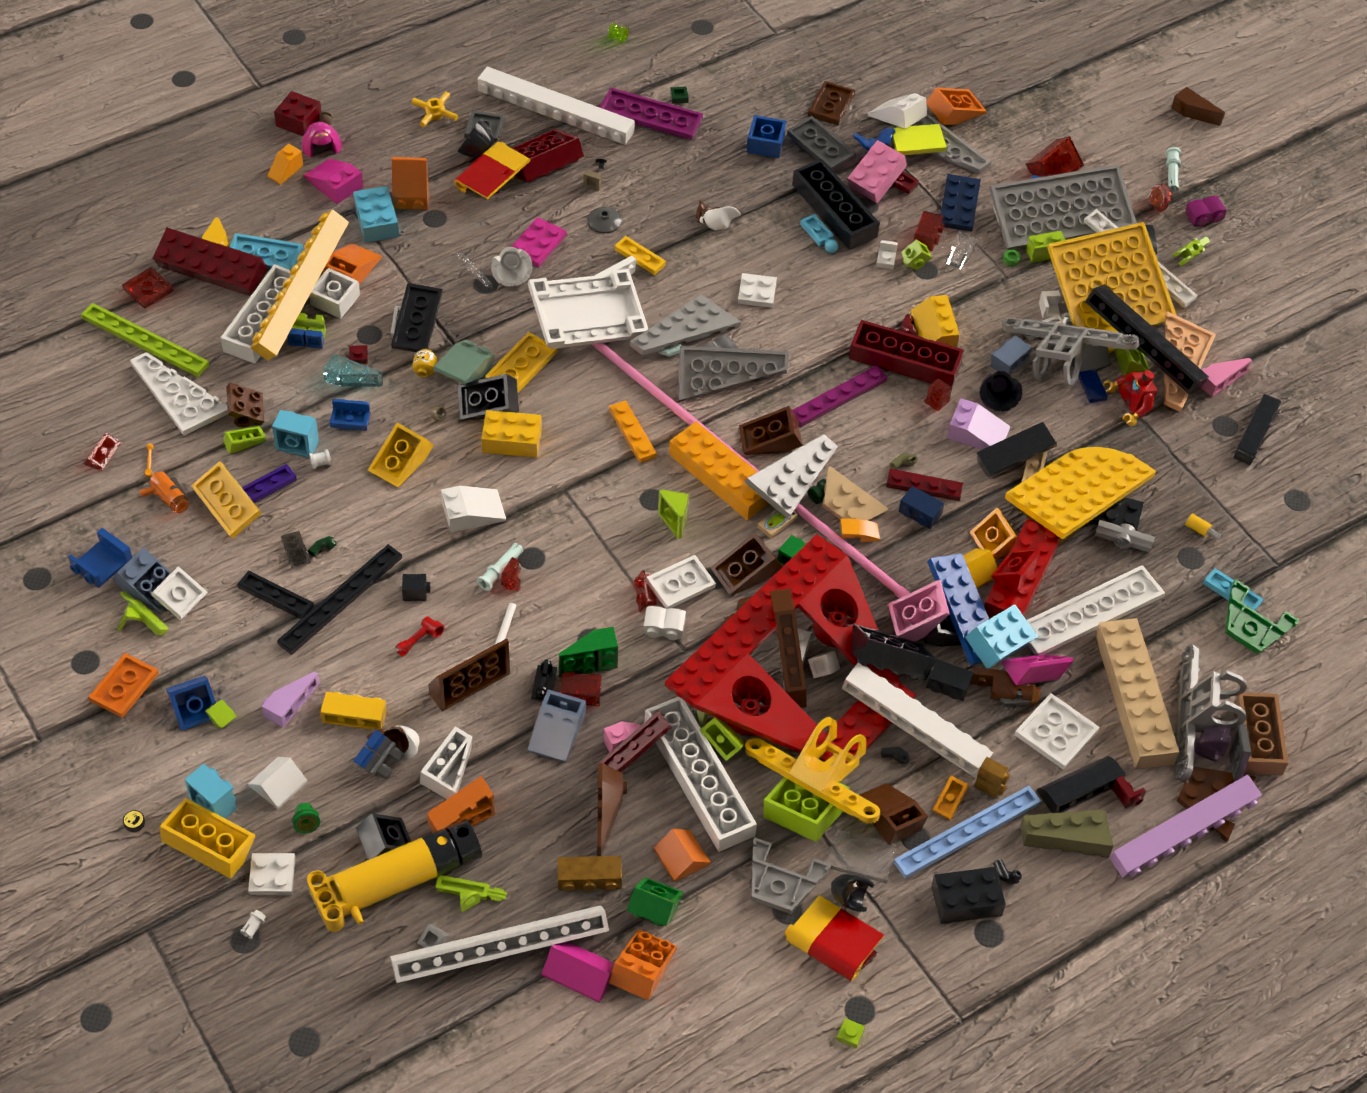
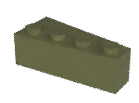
M1105 810L1024 815L1020 825L1023 846L1049 850L1057 848L1062 849L1063 852L1078 851L1083 852L1084 855L1098 854L1105 858H1109L1113 849V841Z

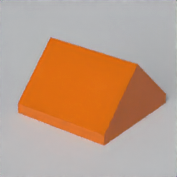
M672 829L654 847L655 853L674 882L711 864L690 830Z

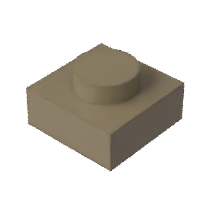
M586 170L583 174V186L599 191L602 187V174Z

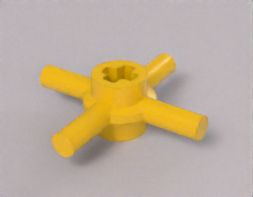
M445 91L439 99L431 98L427 103L416 98L412 99L413 105L425 109L426 115L419 123L421 127H425L430 120L437 121L443 116L457 121L458 115L445 110L443 105L450 97L449 92Z

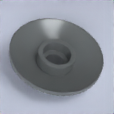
M610 207L596 208L588 215V225L599 233L614 232L622 223L620 213Z

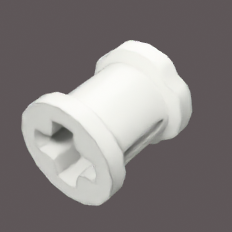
M328 449L316 454L309 453L313 469L322 465H332Z

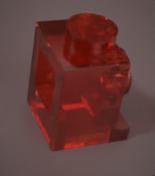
M937 378L929 385L927 398L924 399V402L938 412L950 401L952 387Z

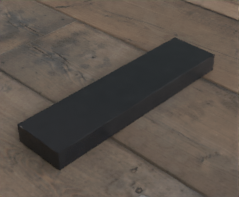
M249 570L237 584L239 589L299 619L305 617L314 607V602Z

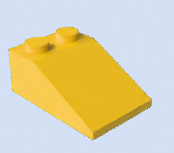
M396 423L368 468V471L398 488L425 461L434 445L421 435Z

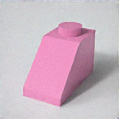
M621 721L604 728L603 741L609 752H612L641 725Z

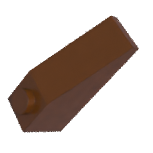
M1188 87L1174 96L1171 106L1173 110L1184 117L1218 126L1222 124L1225 115L1223 110Z

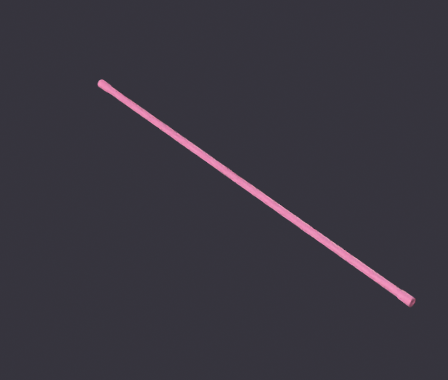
M604 343L591 344L688 425H692L697 421L759 472L750 462ZM800 503L796 506L794 511L889 588L898 598L910 594L907 589L896 583Z

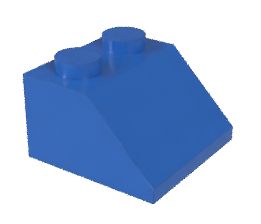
M205 675L166 688L181 731L211 720L205 711L214 705L216 701L209 680Z

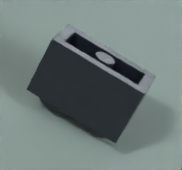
M936 659L928 677L926 688L935 693L947 695L952 699L964 701L974 672Z

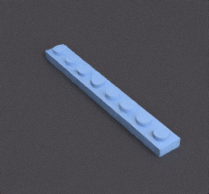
M1027 786L895 858L893 863L906 879L1040 805L1041 800L1031 787Z

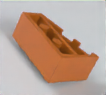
M480 776L440 805L431 809L427 813L428 825L433 832L446 829L447 826L467 819L471 826H474L495 815L494 794L484 778Z

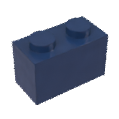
M912 486L900 500L898 512L931 529L941 517L945 503Z

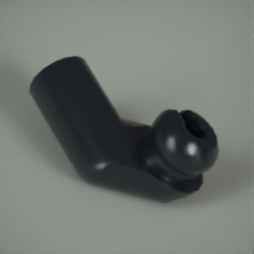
M1002 859L996 860L993 863L1000 880L1012 885L1019 883V880L1022 878L1020 871H1008Z

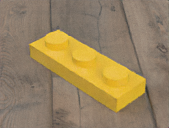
M627 236L615 245V251L626 258L633 256L637 259V265L653 275H656L666 266L664 259Z

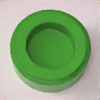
M1005 251L1003 262L1006 265L1013 267L1020 263L1021 255L1018 251Z

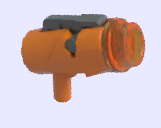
M163 471L152 474L149 481L151 487L139 490L141 497L151 494L160 496V500L176 513L184 512L189 506L187 496L176 477L169 478Z

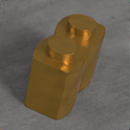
M986 757L979 768L974 788L997 799L998 795L1002 796L1007 788L1006 784L1010 778V774H1008L1009 768Z

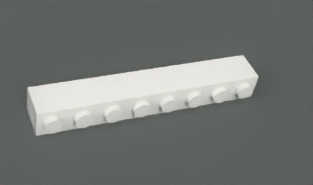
M857 663L846 677L842 686L843 690L975 779H977L979 768L985 758H991L993 752L987 746L979 744L969 734L963 733L951 722L945 721L936 712L927 709L918 700L912 699L903 690L894 687L885 678L873 673L867 666Z

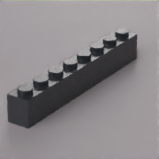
M1105 284L1092 290L1085 302L1118 332L1123 333V335L1131 334V336L1139 337V347L1137 349L1189 395L1201 389L1209 378L1205 372Z

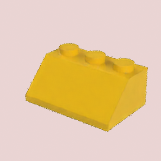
M948 295L930 296L911 309L910 313L914 318L913 323L917 330V336L957 347L960 334Z

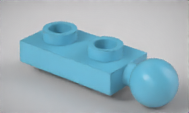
M816 214L800 221L802 228L819 247L825 244V250L831 254L838 250L839 246L834 240V235Z

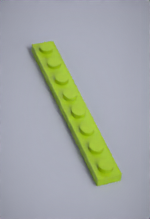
M91 303L81 313L83 320L196 377H199L210 366L208 360L94 303Z

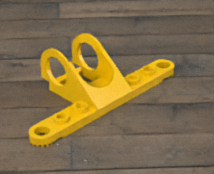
M826 717L815 727L797 759L762 739L751 738L746 741L745 752L749 757L752 756L761 764L851 816L859 818L863 823L872 824V822L876 823L878 821L880 809L877 805L839 784L842 779L859 765L860 758L866 754L865 736L861 734L854 736L843 750L831 743L837 737L836 720ZM829 725V733L822 745L816 747V741L820 732ZM858 742L859 746L856 755L848 753L850 748ZM755 745H756V747L758 746V747H760V748H759V749H752V746L755 747ZM826 751L833 753V756L825 762L818 759ZM866 811H867V812H868V811H869V812L872 811V813H874V814H873V815H867V814H865V813H866Z

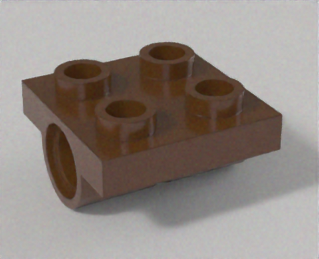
M229 383L226 386L227 411L229 416L234 417V424L238 427H248L252 423L261 426L265 422L263 393Z

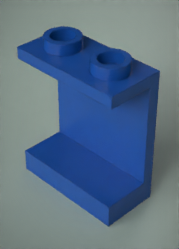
M104 528L97 531L99 542L82 557L77 559L73 555L68 556L70 569L75 574L82 575L87 583L94 584L98 588L133 558L130 547Z

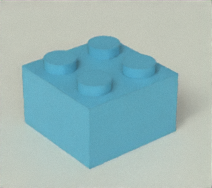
M279 411L272 425L276 450L310 458L309 453L314 454L319 443L316 418L296 414L291 411Z
M203 763L184 779L191 801L225 819L237 810L236 798L232 791L234 789L227 780L223 781L214 768L211 767L209 769Z

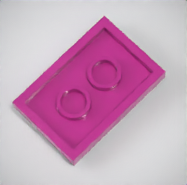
M537 217L511 247L524 250L530 256L532 265L539 268L565 238L566 230Z

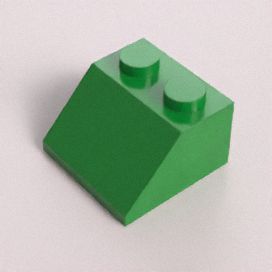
M645 877L634 887L627 911L631 912L634 917L651 920L654 925L667 926L671 922L684 892Z

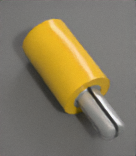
M1193 513L1185 523V526L1204 537L1207 534L1217 540L1221 537L1220 533L1211 529L1212 524Z

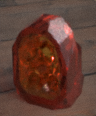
M1164 183L1154 186L1149 193L1150 202L1157 211L1162 212L1166 210L1171 200L1170 188Z

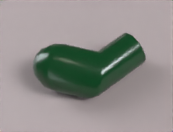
M331 536L319 539L310 547L308 553L315 557L325 546L329 550L333 549L337 542Z

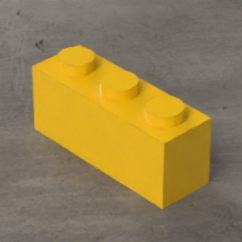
M326 692L320 714L322 723L380 730L384 725L387 707L386 700L377 697L367 698L360 695H346L340 692Z

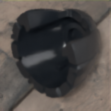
M481 119L478 120L467 139L457 152L460 154L479 158L494 144V138L490 129Z
M1000 370L993 374L990 373L984 378L979 394L986 407L994 411L1004 412L1018 405L1022 398L1023 390L1017 379L1012 378L1007 372Z

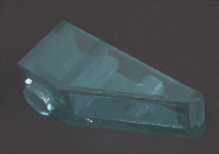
M333 354L323 367L324 380L330 384L340 387H381L383 385L382 372Z

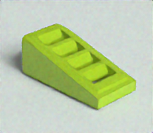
M256 426L225 432L223 443L229 454L265 442L267 438L261 427Z

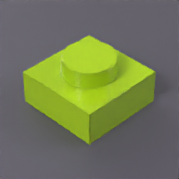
M845 1018L836 1040L857 1049L865 1026Z

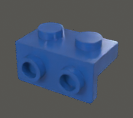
M333 399L330 428L367 431L371 415L369 402Z

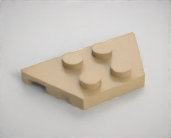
M831 466L826 470L827 479L824 487L825 497L823 498L822 507L837 518L870 521L874 517L884 514L889 509Z

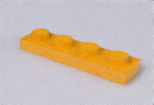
M627 401L610 405L609 411L639 463L656 458L657 453Z

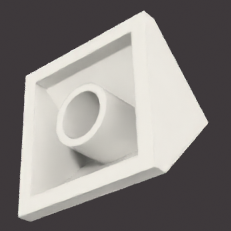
M277 757L248 785L279 809L307 783V779L291 758Z

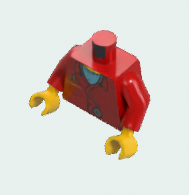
M1149 370L1139 373L1134 371L1117 378L1113 383L1110 381L1103 383L1104 387L1110 386L1109 389L1105 390L1108 393H1114L1116 387L1119 386L1118 391L1133 414L1127 413L1123 416V420L1129 426L1136 425L1138 417H1143L1153 409L1157 388L1152 382L1155 375Z

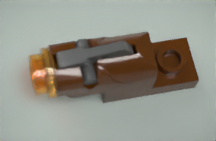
M978 667L973 669L974 673L971 684L981 687L991 686L990 699L1001 701L1003 705H1034V703H1039L1040 687L1026 683L1016 685L1007 671Z

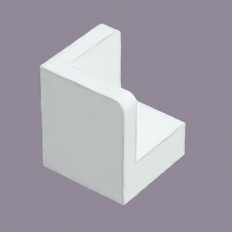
M1059 290L1041 292L1039 306L1043 319H1048L1057 314L1060 315L1058 307L1060 299Z
M835 650L818 654L808 659L814 678L829 675L840 670Z

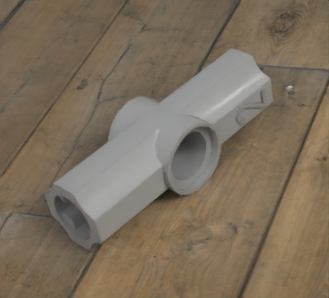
M1102 520L1099 521L1095 536L1114 541L1115 545L1119 548L1128 549L1133 547L1149 553L1155 539L1154 536L1135 531V528L1130 524L1125 523L1119 526Z

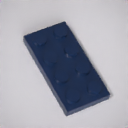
M947 174L939 227L973 231L981 179Z

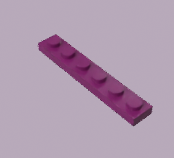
M876 365L793 409L792 411L798 418L799 427H803L885 383L887 376Z

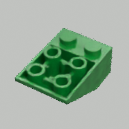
M614 627L593 630L558 654L559 678H569L574 675L592 674L593 672L610 671L618 668V643Z

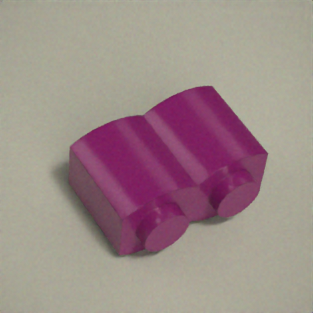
M1209 196L1203 200L1197 199L1187 203L1185 213L1193 226H1204L1209 222L1222 221L1225 218L1227 209L1218 196Z

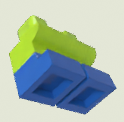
M299 313L287 335L288 344L305 347L306 344V347L323 349L326 335L324 316L315 315L314 319H308L305 313Z

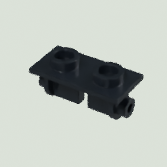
M545 659L541 665L537 666L531 699L543 701L547 690L553 691L557 667H553L548 659Z

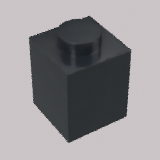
M403 574V601H427V593H431V582H427L426 574Z

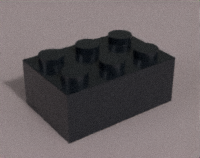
M996 867L935 874L933 877L931 888L940 924L1003 915L1006 902Z

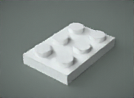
M696 555L646 578L647 584L665 609H670L715 588L716 585Z

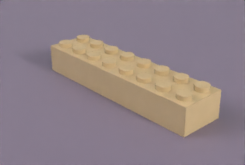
M1137 618L1099 622L1095 637L1135 769L1174 765L1179 755V749Z

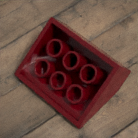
M557 129L512 147L513 150L530 158V162L515 174L519 179L527 183L535 181L537 177L549 175L553 170L562 169L566 164L576 163L580 158L584 157L580 139Z

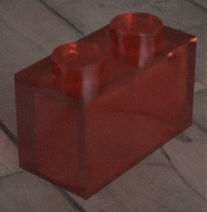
M923 211L914 235V241L917 239L925 244L928 250L933 251L934 246L939 244L941 236L939 233H943L945 223H942L943 215Z
M575 672L562 673L560 693L586 700L587 706H600L602 675L593 673L577 674Z

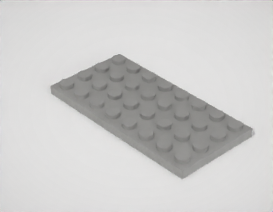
M1119 164L991 185L989 188L1007 250L1026 247L1028 237L1033 235L1061 231L1065 240L1094 234L1096 232L1084 223V218L1096 209L1118 228L1137 223Z

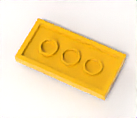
M528 332L485 375V378L508 374L517 379L519 393L558 353V348L547 347L545 340Z
M220 461L191 485L231 538H235L262 514Z

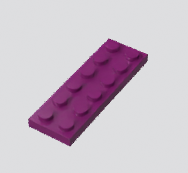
M611 87L599 107L635 120L637 125L689 140L693 139L703 120V113Z

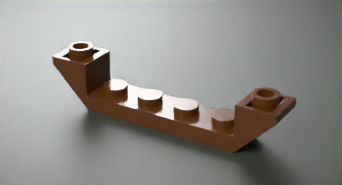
M790 588L769 591L772 611L775 616L785 685L784 691L801 708L807 707L806 684Z

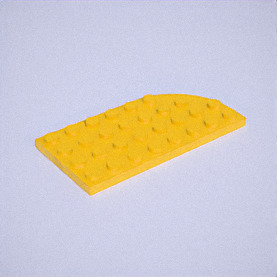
M1103 447L1080 448L1066 453L1006 492L1005 499L1058 537L1064 539L1155 477L1156 471L1135 458L1132 454Z

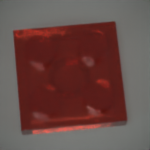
M152 267L122 284L123 290L144 309L174 291L173 286Z

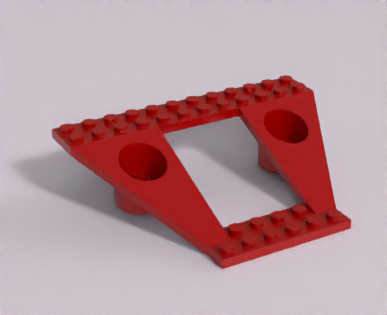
M818 534L665 681L664 685L695 709L727 722L736 732L742 735L760 736L799 754L817 724L751 657V654L776 630L769 591L790 588L794 609L799 608L813 623L815 636L822 643L830 647H836L854 666L859 662H857V658L852 653L853 625L857 624L878 630L848 555ZM872 664L867 665L873 673L885 678L888 683L903 690L912 699L916 698V694L900 684L897 674L893 673L890 669L880 670ZM858 700L837 721V737L831 743L844 750L854 736L861 734L866 738L867 751L892 722ZM823 730L820 732L816 741V747L823 744L829 731L827 733ZM856 742L848 753L855 756L859 743ZM826 751L818 759L825 762L833 756V753Z

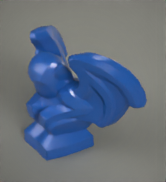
M890 127L882 130L879 133V138L866 139L857 133L853 134V138L868 152L877 140L885 145H889L892 135L895 134V129Z

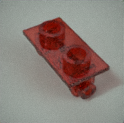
M644 569L634 580V587L637 593L636 603L638 604L639 612L644 607L657 606L656 595L650 593L653 591L646 582V578L650 574L645 575Z

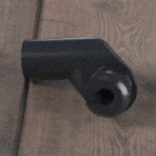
M901 747L881 748L882 758L892 757L900 764H907L910 760L909 754Z

